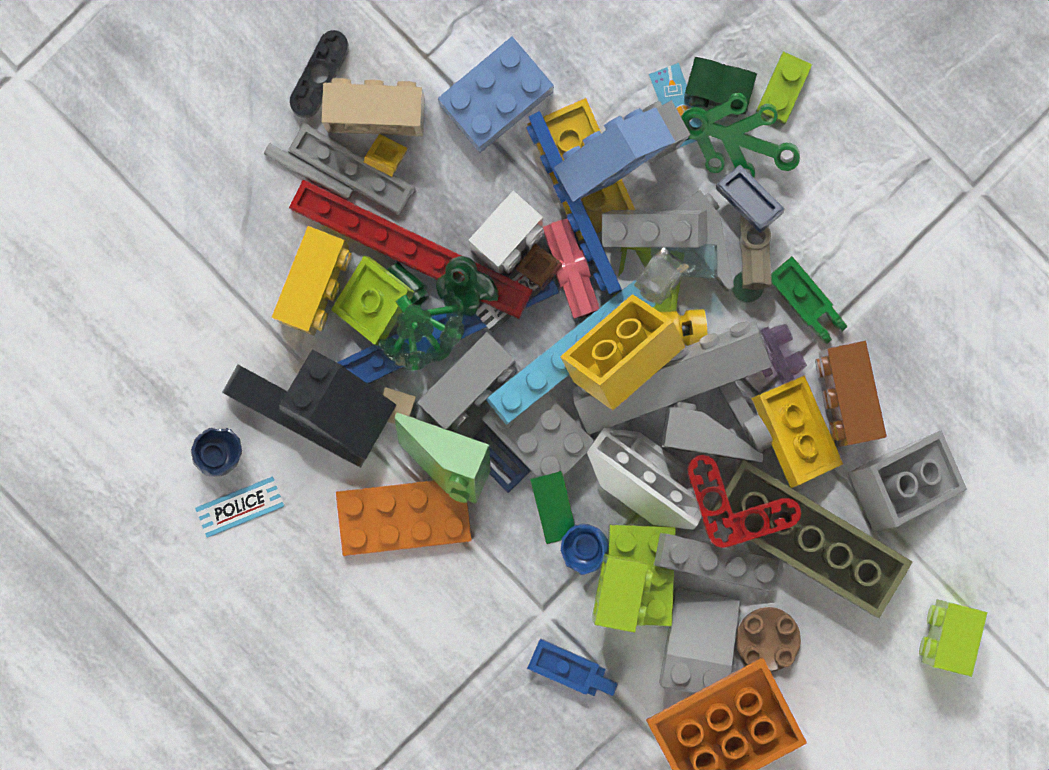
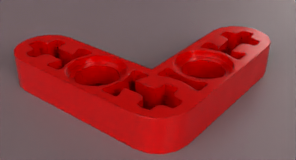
M699 455L692 458L688 463L687 474L708 539L713 545L721 548L730 547L790 528L800 520L801 508L797 502L789 498H780L732 513L715 460L710 456ZM699 460H702L704 465L710 464L711 470L707 472L709 482L716 479L717 487H706L699 492L697 485H702L704 482L701 475H695L693 469L698 467L697 462ZM709 492H717L722 499L721 506L715 511L706 509L703 504V498ZM785 503L787 508L793 507L794 513L790 515L789 522H786L784 518H777L772 520L775 527L769 528V517L764 511L765 508L770 507V514L781 511L780 505ZM726 511L728 517L721 518V521L725 528H731L732 533L727 535L728 541L723 542L721 538L714 537V532L718 531L716 520L709 523L708 516H718ZM751 513H757L763 519V526L758 532H750L745 527V519Z

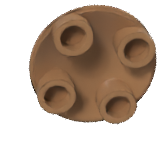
M774 607L759 608L749 613L740 623L736 634L737 649L745 663L749 665L763 657L771 672L792 665L801 643L799 627L795 620L785 611Z

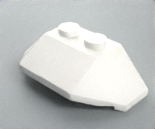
M603 428L587 451L600 486L653 525L694 529L699 523L701 515L687 474V466L640 432ZM698 484L697 487L700 492L702 489L700 484ZM704 497L703 504L707 509L710 504L707 498Z

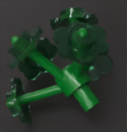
M448 291V294L444 295L445 307L423 310L420 305L412 304L407 295H403L396 300V304L403 312L397 315V322L400 324L397 328L399 338L398 340L393 337H388L387 340L380 339L378 345L384 350V354L390 360L395 361V365L405 366L407 370L423 369L425 365L431 363V360L433 362L442 361L449 356L453 346L459 343L464 334V324L462 323L464 307L461 299L456 297L453 291ZM446 314L448 321L444 325L431 318V316ZM434 327L442 331L438 341L432 335ZM422 336L426 337L431 343L426 354L424 351H417L416 343L421 341ZM409 338V344L404 342L405 339Z

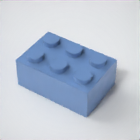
M511 36L439 96L438 103L478 152L481 153L551 95L554 91V85L513 36Z
M641 108L636 109L626 115L624 120L621 116H618L604 125L606 130L602 134L600 131H597L583 140L585 145L582 148L576 146L562 155L564 161L555 166L554 169L573 202L613 185L675 143L657 108L645 112Z

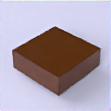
M534 244L516 270L543 290L562 266V263L540 246Z

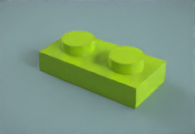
M783 51L756 112L759 111L762 105L772 104L778 110L776 121L786 124L812 64ZM765 110L762 115L773 118L774 113L771 110Z

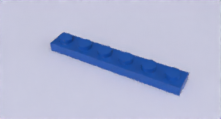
M539 111L528 116L532 124L526 127L534 145L540 142L545 152L544 155L540 156L547 174L554 172L558 184L553 185L561 203L568 202L572 213L567 215L574 233L580 230L585 242L580 244L588 262L595 261L599 272L594 273V277L601 292L607 289L609 294L613 295L622 291L581 199L574 202L571 200L554 169L563 159L541 112Z

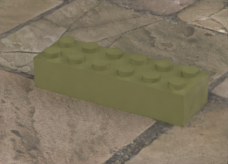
M739 460L724 485L732 513L780 498H789L797 502L801 508V517L796 525L749 541L877 618L881 617L913 561L745 460ZM720 495L710 511H715L721 506L722 499ZM785 503L780 505L781 511L770 514V507L765 508L764 511L769 517V528L775 527L772 520L777 518H784L786 522H789L790 515L794 513L793 507L787 508ZM726 511L718 516L708 517L722 524L721 518H727L728 516ZM751 513L745 519V527L750 532H758L763 526V519L757 513Z

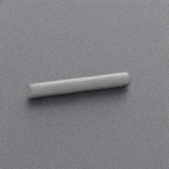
M271 143L266 147L264 154L347 201L352 196L354 190Z

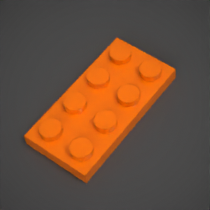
M434 480L336 492L343 556L472 541L468 503L452 499Z

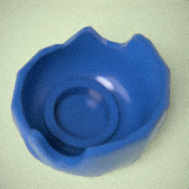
M582 523L573 526L566 532L562 538L560 551L568 568L579 572L580 575H586L601 568L604 554L608 555L609 542L608 538L599 528Z

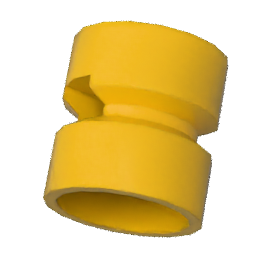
M705 309L686 310L684 315H680L677 311L660 312L674 321L680 337L686 346L697 343L702 337L708 335ZM682 326H689L690 335L683 336Z

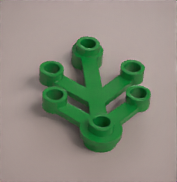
M741 93L732 94L727 102L708 111L699 107H692L681 115L690 133L688 138L697 141L706 159V169L711 173H719L723 170L725 158L721 153L715 151L709 136L722 140L734 167L736 168L741 165L744 169L750 170L753 178H755V168L746 161L740 147L774 158L775 165L783 171L795 169L800 162V151L796 145L788 142L776 145L745 134L762 125H772L776 122L778 110L772 104L762 105L758 113L727 127L714 122L732 113L735 115L742 114L746 110L747 99ZM734 99H740L744 105L737 109L731 105V102ZM771 110L774 113L773 118L765 119L762 116L763 111ZM698 118L702 124L699 127H693L690 124V120ZM789 150L793 153V157L784 159L781 153ZM712 158H717L721 161V165L713 167L709 161Z

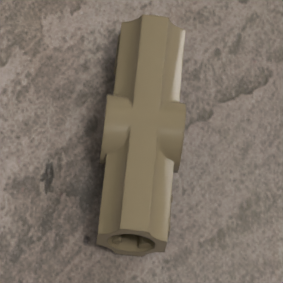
M740 214L741 237L739 246L742 260V288L749 290L770 288L771 231L769 226L759 233ZM757 234L763 239V243L753 245L747 240V236Z

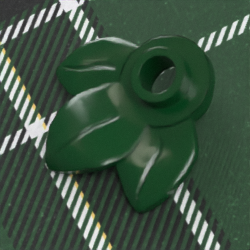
M466 256L451 259L446 266L445 274L441 275L436 283L439 298L443 300L452 299L454 305H462L463 310L459 312L468 317H472L477 312L480 300L497 301L499 298L497 287L491 277L477 271L476 263Z

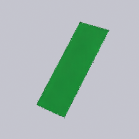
M559 471L530 479L546 544L561 541L566 532L575 526L563 473Z

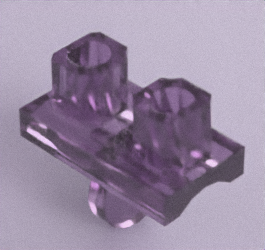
M784 324L771 329L768 326L760 330L771 363L781 383L784 384L795 379L793 375L799 373L807 364L800 351L784 358L779 346L793 340L788 326ZM771 368L762 370L765 378L773 375Z

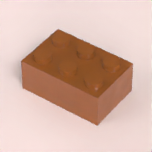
M866 340L827 348L818 352L819 359H815L818 377H824L826 390L822 391V397L826 410L831 409L833 422H829L832 440L838 441V445L841 447L887 438Z

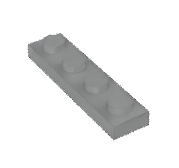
M660 533L654 566L774 592L780 560Z

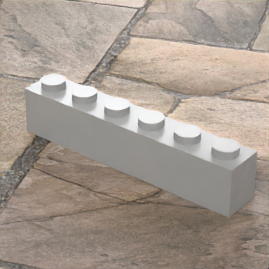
M756 321L751 323L740 322L732 326L729 331L721 334H708L697 343L689 346L685 345L682 351L613 411L580 386L573 389V401L586 432L590 435L603 430V428H609L772 367Z

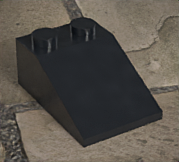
M312 349L279 404V414L365 461L397 404L341 364Z

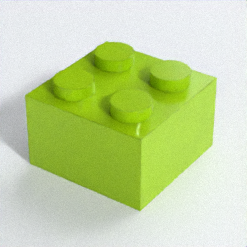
M936 599V604L930 606L927 614V624H930L928 636H923L919 647V655L923 656L921 662L935 668L972 677L988 612Z

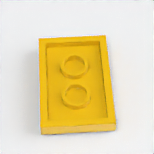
M805 375L751 398L758 415L773 439L772 447L790 488L801 485L843 465Z

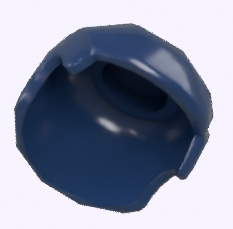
M229 428L206 429L194 439L191 448L193 464L203 474L213 477L224 476L236 468L242 455L240 438Z

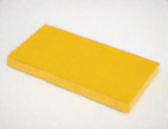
M586 98L543 116L563 161L562 155L576 146L582 148L585 145L583 140L597 131L601 132ZM539 142L536 144L540 155H544L545 152ZM554 172L549 173L553 185L558 184ZM622 179L607 188L581 198L596 234L602 232V214L611 210H635ZM563 202L562 205L566 214L572 213L568 202ZM580 230L575 232L578 241L584 240Z

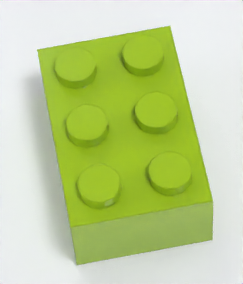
M609 524L608 555L643 561L648 565L647 569L653 572L649 593L643 592L641 602L646 606L643 625L672 626L674 570L654 566L660 533L675 536V527Z
M604 554L592 614L594 625L635 633L637 625L643 626L646 606L641 602L643 592L649 593L653 574V572L647 569L648 565L646 563Z

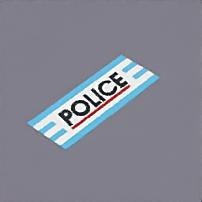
M272 476L198 506L195 509L208 538L282 508L284 503Z

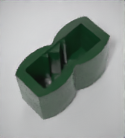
M695 57L684 98L688 99L689 105L693 107L707 109L708 105L719 106L727 102L732 94L741 93L747 99V108L742 113L745 115L757 73L713 60ZM734 99L731 102V105L737 109L744 105L740 99ZM732 113L728 116L738 118L739 115H735Z

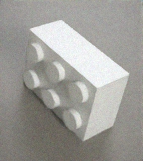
M512 191L469 239L471 251L493 271L499 274L505 271L510 274L520 263L521 252L526 247L530 250L543 237V217L516 192Z

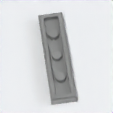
M303 123L288 149L289 153L400 216L415 190L414 186L393 175L391 177L364 163V157Z

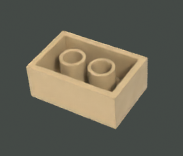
M333 78L332 83H323L321 122L327 132L423 137L425 97L422 87H416V82L398 81L397 86H387L381 80H364V84H351L350 79Z

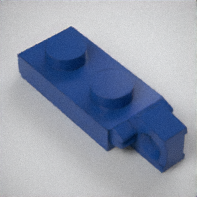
M541 638L527 669L585 695L595 696L597 690L613 696L618 686L617 682L604 677L606 669L599 666L600 664Z

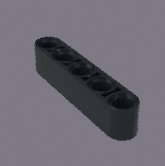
M237 364L222 391L223 394L360 468L362 467L364 460L280 415L279 404L287 390Z

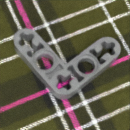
M735 381L719 386L720 393L751 446L760 453L771 447L773 439L759 415L755 416Z

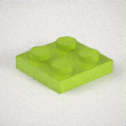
M363 256L331 310L374 345L382 346L402 314L401 309L396 304V300L403 295H407L411 299L415 292L371 257Z

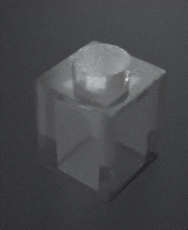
M662 248L654 254L634 286L640 290L641 296L646 300L662 304L669 298L689 266Z

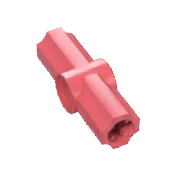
M559 220L544 226L543 231L551 254L562 263V266L555 275L560 288L563 287L573 319L594 313L599 309V303L589 279L591 274L583 251L579 250L569 220Z

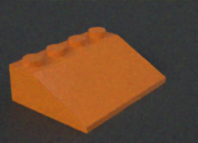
M763 657L646 719L672 770H758L807 744Z

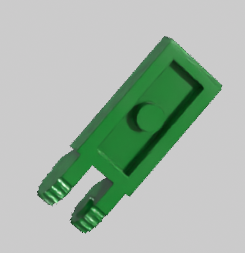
M791 256L771 273V284L806 326L811 327L823 343L827 345L832 341L829 332L817 321L824 313L836 329L842 332L847 328L846 323L832 307L834 306L794 257Z

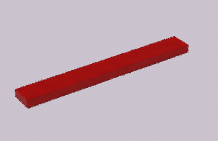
M302 180L289 206L290 210L435 280H438L441 275L445 274L446 266L451 259L462 256L305 180ZM476 263L477 271L489 275L499 293L497 301H480L520 320L534 292L533 289Z

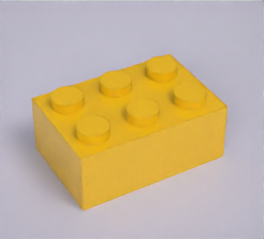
M307 226L271 318L312 336H315L317 330L322 332L328 318V313L325 311L329 300H335L340 288V283L337 281L341 270H347L352 258V253H349L350 247L345 240Z
M632 294L560 357L573 382L613 411L682 351L685 345L674 321Z

